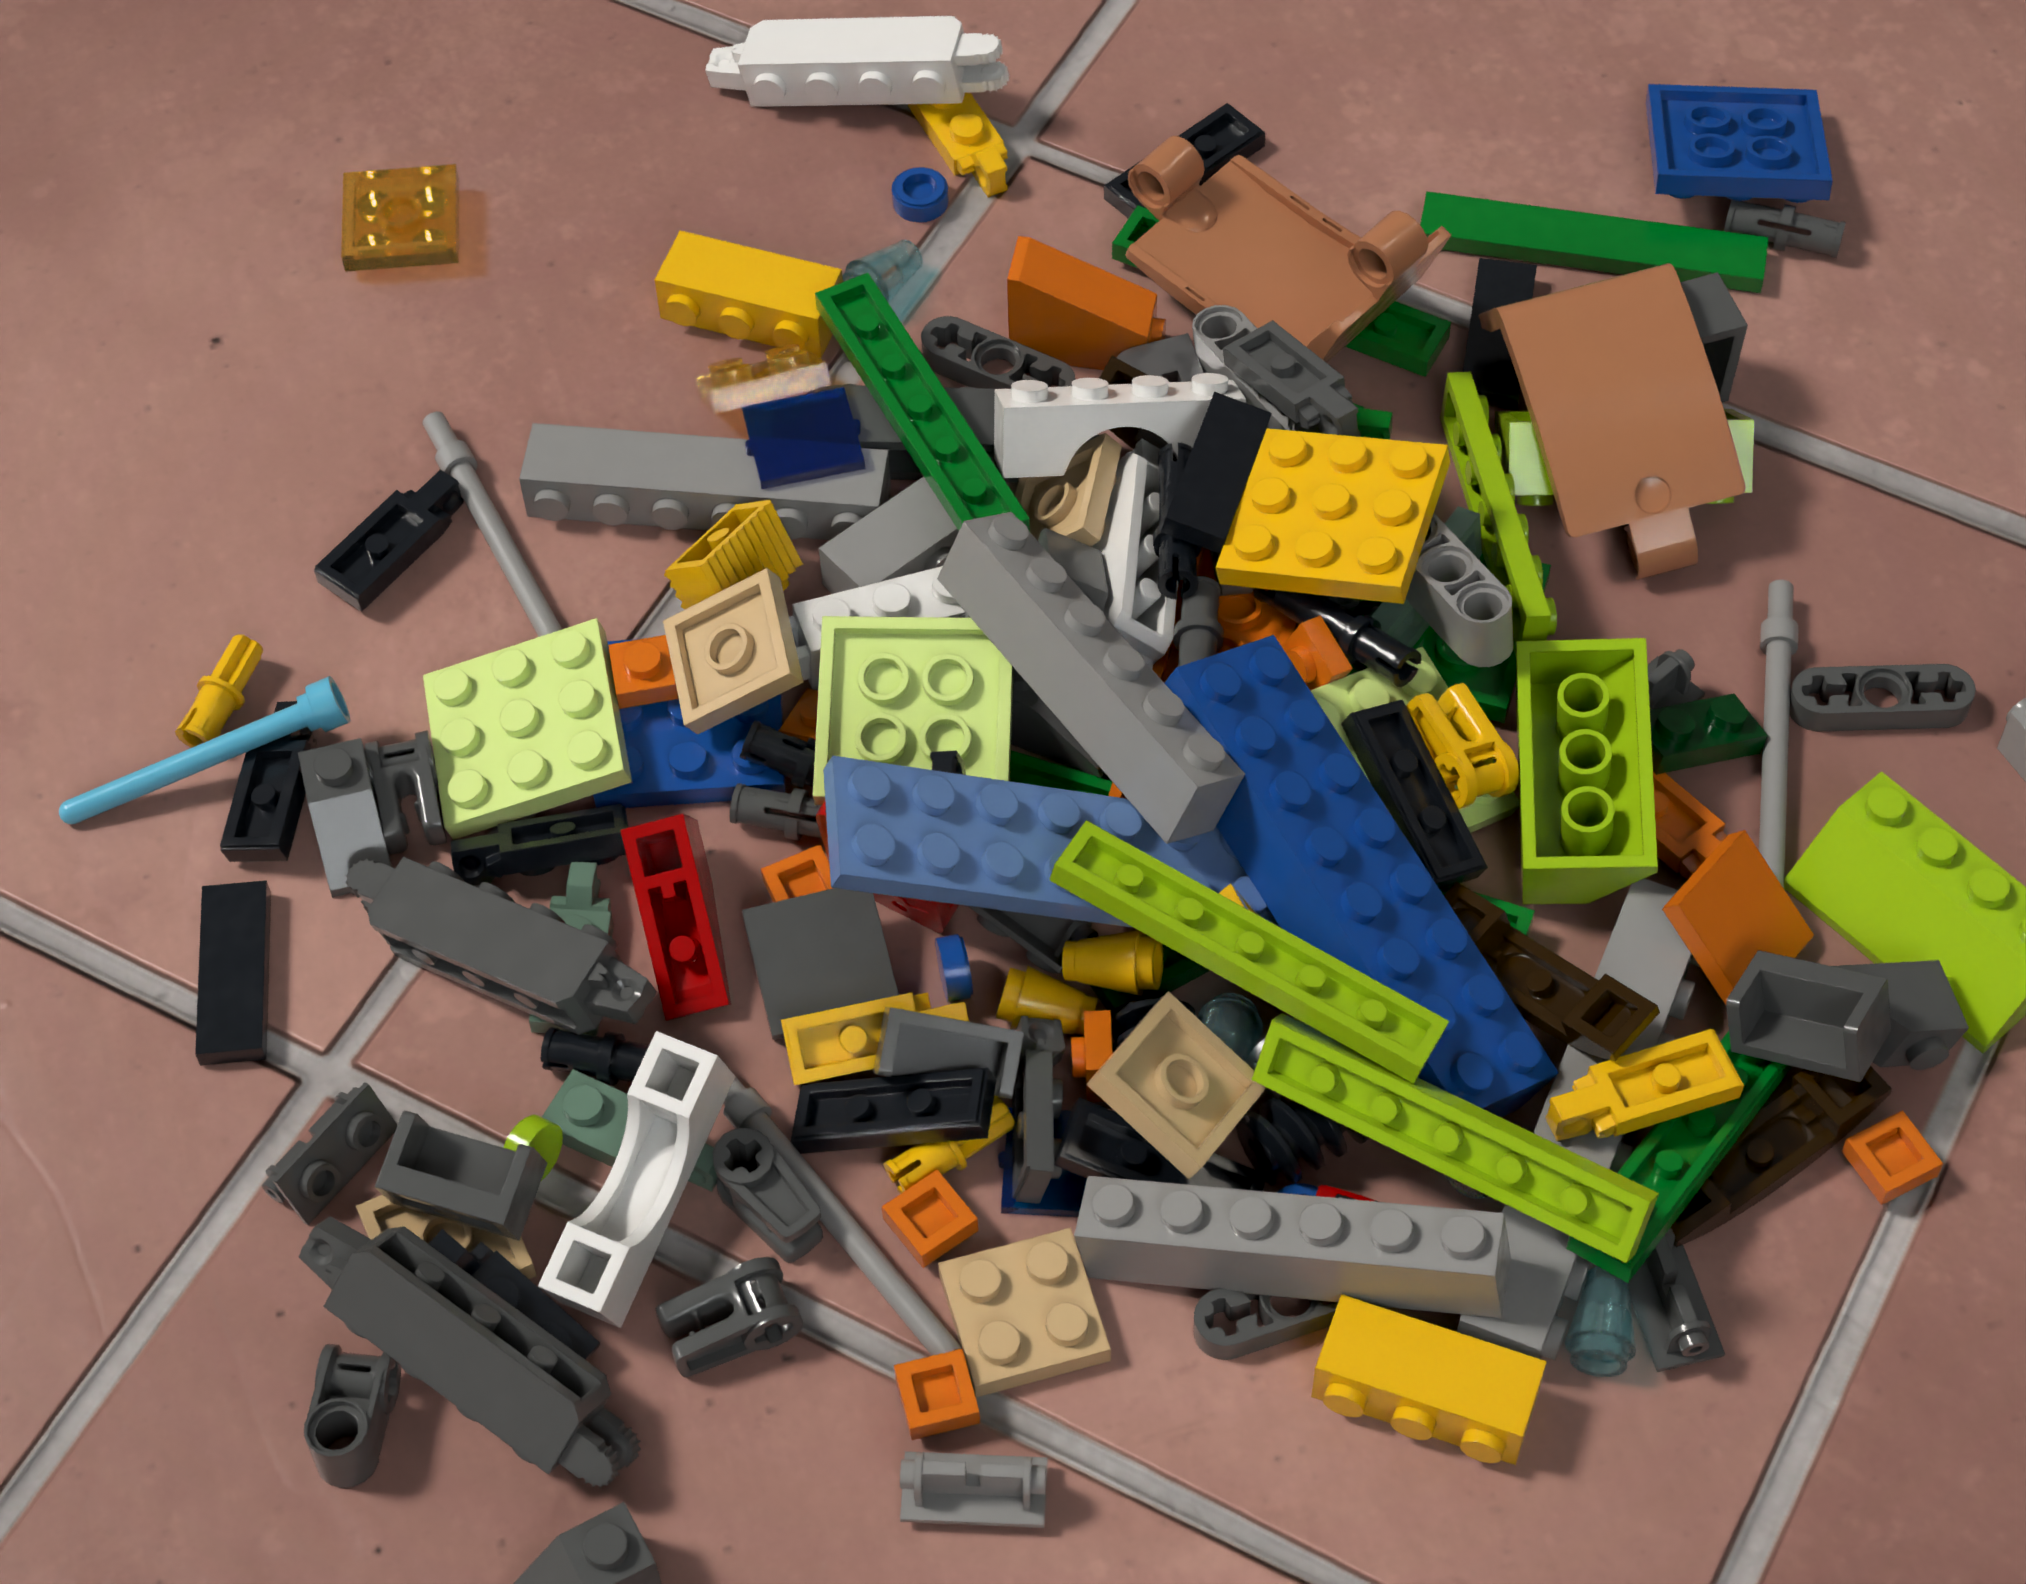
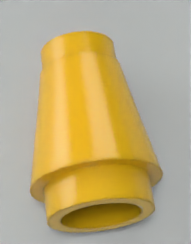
M1139 930L1079 939L1078 941H1066L1062 953L1063 977L1066 981H1077L1142 996L1144 990H1158L1160 987L1163 973L1162 943L1150 936H1146V934Z
M1027 965L1026 971L1010 967L996 1018L1011 1022L1010 1029L1017 1028L1021 1016L1049 1020L1058 1019L1061 1020L1063 1034L1074 1035L1076 1033L1084 1036V1011H1095L1098 998L1085 995L1084 992Z

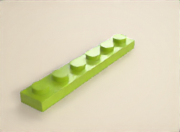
M1471 371L1449 372L1446 378L1440 421L1468 509L1480 514L1482 553L1487 569L1507 588L1512 596L1513 651L1516 658V641L1546 640L1548 635L1555 634L1557 627L1556 605L1552 597L1545 598L1542 589V563L1538 555H1531L1528 546V521L1525 514L1517 513L1514 479L1511 473H1504L1501 465V440L1498 434H1491L1488 425L1489 406L1485 395H1478Z
M1087 820L1054 864L1049 881L1413 1084L1449 1023L1447 1019Z
M1284 1013L1271 1021L1251 1079L1252 1081L1624 1263H1627L1636 1254L1659 1193L1420 1078H1417L1413 1084L1313 1027Z

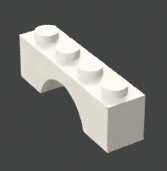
M1217 373L1196 374L1192 377V381L1168 382V379L1154 375L1135 377L1132 379V384L1108 385L1106 380L1099 378H1079L1072 381V386L1048 387L1045 382L1037 380L1016 381L1011 384L1010 389H995L994 459L1003 478L1064 476L1076 451L1090 438L1112 428L1137 427L1157 434L1168 444L1172 443L1173 454L1178 460V443H1184L1193 448L1214 392L1246 403V398L1234 380H1228V377Z
M658 1031L655 1032L627 1093L628 1116L626 1129L612 1170L591 1205L580 1216L567 1222L539 1282L538 1287L558 1302L619 1328L622 1327L736 1077L718 1055Z

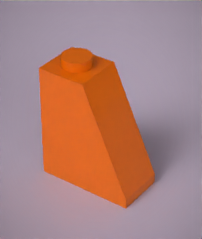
M1018 236L1007 278L1010 340L1061 360L1069 366L1104 370L1112 356L1117 357L1122 351L1131 347L1165 339L1166 319L1157 318V293L1033 238Z

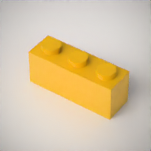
M680 230L654 281L661 319L672 321L681 326H693L726 334L734 339H746L779 347L791 353L799 352L822 358L833 334L816 308L815 293L842 283L843 276L842 269Z
M1341 1294L1315 1366L1311 1397L1322 1400L1327 1408L1343 1416L1360 1417L1364 1414L1388 1422L1397 1432L1412 1439L1428 1440L1432 1437L1459 1446L1461 1451L1467 1456L1481 1462L1498 1463L1504 1461L1516 1465L1540 1390L1547 1361Z

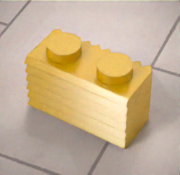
M771 500L736 504L665 570L664 576L671 580L670 587L676 590L675 597L682 601L681 608L685 610L766 568L780 577L784 591L790 584L788 580L790 578L789 574L795 572L797 567L803 565V562Z

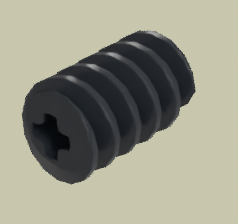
M1283 1095L1281 1100L1270 1098L1260 1104L1258 1113L1247 1111L1236 1125L1237 1134L1246 1156L1255 1170L1267 1174L1265 1182L1270 1185L1276 1183L1275 1172L1280 1171L1293 1184L1302 1179V1171L1297 1159L1301 1157L1316 1171L1325 1166L1324 1156L1320 1148L1323 1144L1337 1157L1347 1153V1144L1343 1136L1345 1131L1360 1144L1370 1139Z

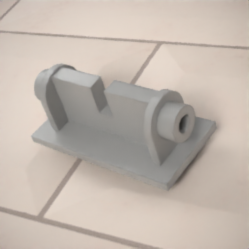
M905 1451V1458L901 1460L900 1489H902L900 1522L1044 1528L1048 1457Z

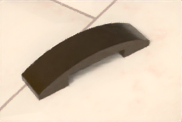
M1457 881L1444 894V897L1522 1017L1546 1033L1584 1052L1603 1059L1616 1061L1659 1015L1658 1005L1605 973L1600 980H1597L1513 928L1504 910Z
M1871 1065L1861 1082L1806 1069L1793 1076L1791 1088L1758 1111L1670 1227L1675 1235L1674 1246L1679 1247L1707 1234L1783 1186L1859 1125L1891 1094L1892 1088Z

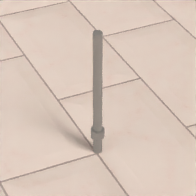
M437 411L428 414L423 420V426L437 450L435 460L442 471L458 480L461 496L538 637L562 630L476 473L477 461L466 442L457 439L442 412Z
M1775 580L1769 584L1767 619L1761 624L1760 649L1766 655L1763 730L1767 733L1768 737L1762 749L1759 852L1784 888L1791 655L1795 654L1798 650L1799 626L1793 620V584L1787 580Z
M735 1077L723 1103L725 1105L723 1114L735 1129L750 1128L758 1130L768 1137L770 1143L819 1205L821 1210L820 1221L932 1356L961 1349L962 1347L773 1122L770 1118L772 1113L771 1107L754 1088L746 1089L738 1078Z

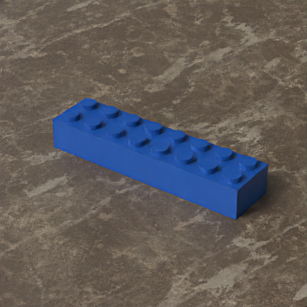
M1272 635L1176 667L1164 683L1182 700L1184 706L1207 732L1223 746L1225 752L1245 773L1216 827L1256 887L1280 928L1449 1021L1418 1078L1499 1117L1520 1109L1559 1074L1558 1070L1276 637Z

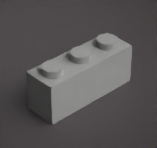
M924 476L819 547L822 584L828 591L834 594L944 565L959 531Z

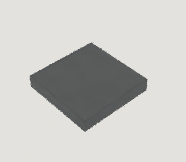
M833 888L742 910V917L772 1040L784 1038L781 1019L899 995L873 893Z

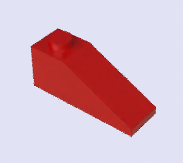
M682 813L621 829L665 1020L670 1021L731 1005L713 883L698 820Z

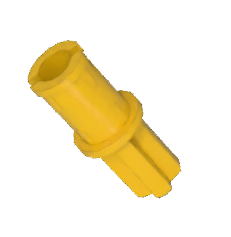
M242 634L233 636L211 676H202L197 683L199 692L195 697V701L175 730L176 736L185 745L192 748L218 737L233 711L239 710L243 706L245 698L241 692L261 659L263 653L261 644Z
M994 1095L988 1138L915 1144L894 1159H889L883 1163L886 1173L892 1183L899 1182L900 1186L897 1187V1190L901 1194L937 1169L942 1175L954 1167L962 1171L967 1167L966 1159L1013 1129L1015 1126L1013 1116L1007 1105Z

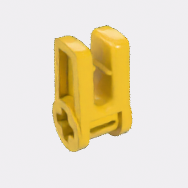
M1460 683L1450 686L1441 695L1438 702L1433 695L1425 693L1414 696L1406 705L1458 809L1469 807L1475 802L1476 797L1486 794L1492 797H1502L1516 790L1520 772L1514 752L1502 740L1466 684Z

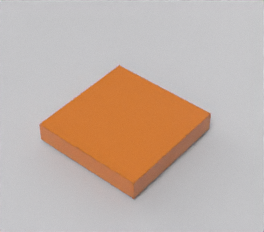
M1746 830L1728 834L1662 908L1725 1005L1728 996L1758 950L1796 958L1814 936Z

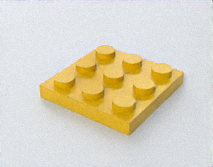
M1267 428L1215 567L1219 584L1404 604L1450 465L1448 445Z

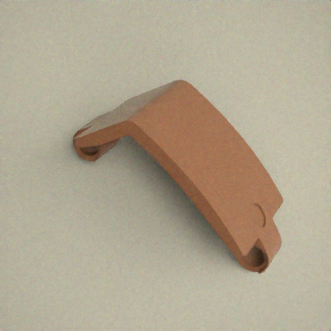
M1170 136L1128 173V182L1133 194L1159 222L1129 246L1125 254L1127 259L1196 315L1203 309L1211 306L1227 305L1241 311L1257 329L1273 320L1326 363L1424 275L1451 237V234L1443 226L1427 237L1420 224L1409 214L1402 211H1391L1361 238L1320 212L1240 155L1234 156L1200 186L1199 182L1205 170L1203 160L1196 148L1186 139L1179 136Z
M1668 263L1497 307L1479 314L1482 329L1489 332L1497 330L1502 332L1534 427L1565 533L1568 537H1579L1627 524L1628 526H1625L1624 530L1627 531L1630 555L1638 573L1636 580L1696 565L1698 562V548L1688 508L1741 495L1745 492L1746 486L1716 382L1691 309L1673 265Z

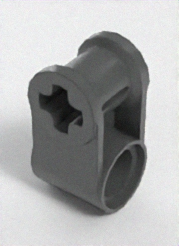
M326 1344L321 1351L316 1369L315 1389L307 1419L304 1423V1437L320 1477L329 1485L339 1488L359 1485L375 1472L379 1463L389 1416L395 1407L401 1380V1365L385 1352L381 1356L342 1352V1348L338 1344ZM342 1437H355V1440L347 1447L338 1450L328 1449L335 1440Z

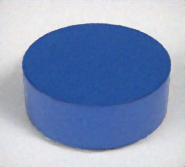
M924 167L911 168L902 172L895 178L892 184L894 210L900 217L911 222H928L940 217L946 211L949 203L946 179L939 172Z
M959 934L935 938L938 967L947 1003L970 999L971 995H973V983L963 937H959Z

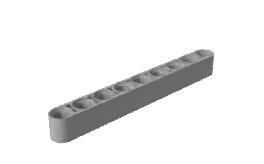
M1215 305L1197 313L1192 324L1195 352L1204 373L1222 374L1228 377V380H1234L1245 396L1247 404L1271 412L1272 415L1267 428L1321 433L1317 424L1306 429L1300 423L1294 422L1224 364L1222 348L1257 329L1241 311L1227 305ZM1434 513L1406 599L1459 658L1467 664L1477 667H1491L1501 664L1509 658L1513 651L1512 596L1507 588Z

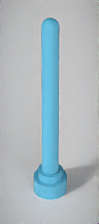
M331 676L311 683L305 687L306 693L296 697L297 704L68 799L60 805L59 817L67 824H77L305 727H308L311 731L322 728L325 732L336 729L351 721L344 697Z

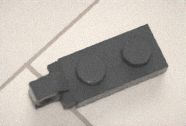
M1273 320L1222 348L1224 364L1294 422L1300 423L1306 429L1317 424L1321 433L1360 436L1356 417L1358 408L1351 400L1352 395L1345 388L1344 376Z
M1021 1016L1016 1030L1024 1032L1012 1096V1116L1015 1122V1126L1012 1129L1013 1198L1016 1199V1202L1040 1204L1050 1179L1058 1180L1062 1172V1168L1054 1165L1062 1138H1054L1053 1119L1057 1120L1061 1113L1063 1082L1062 1079L1053 1078V1067L1060 1062L1066 1047L1061 1020Z

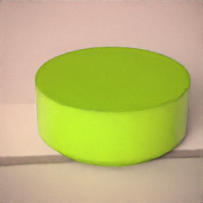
M530 1115L522 1119L512 1129L503 1148L516 1151L519 1144L533 1147L547 1162L542 1177L543 1180L550 1173L560 1155L563 1132L559 1125L539 1115Z

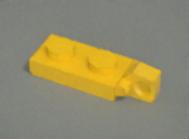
M971 93L964 94L962 103L908 104L909 109L954 176L972 173L987 197L1008 190L1005 172L1008 169L1004 162L1005 159H1008V152L1004 146V141Z
M910 992L781 1019L793 1084L795 1086L874 1069L885 1007L969 1022L966 1003L959 1002L931 1008L928 992L913 995Z
M1708 1029L1621 1056L1616 1061L1608 1060L1589 1066L1587 1075L1573 1081V1091L1550 1098V1107L1545 1119L1556 1141L1586 1135L1591 1130H1594L1598 1139L1607 1138L1611 1135L1616 1137L1740 1098L1744 1084L1715 1031Z

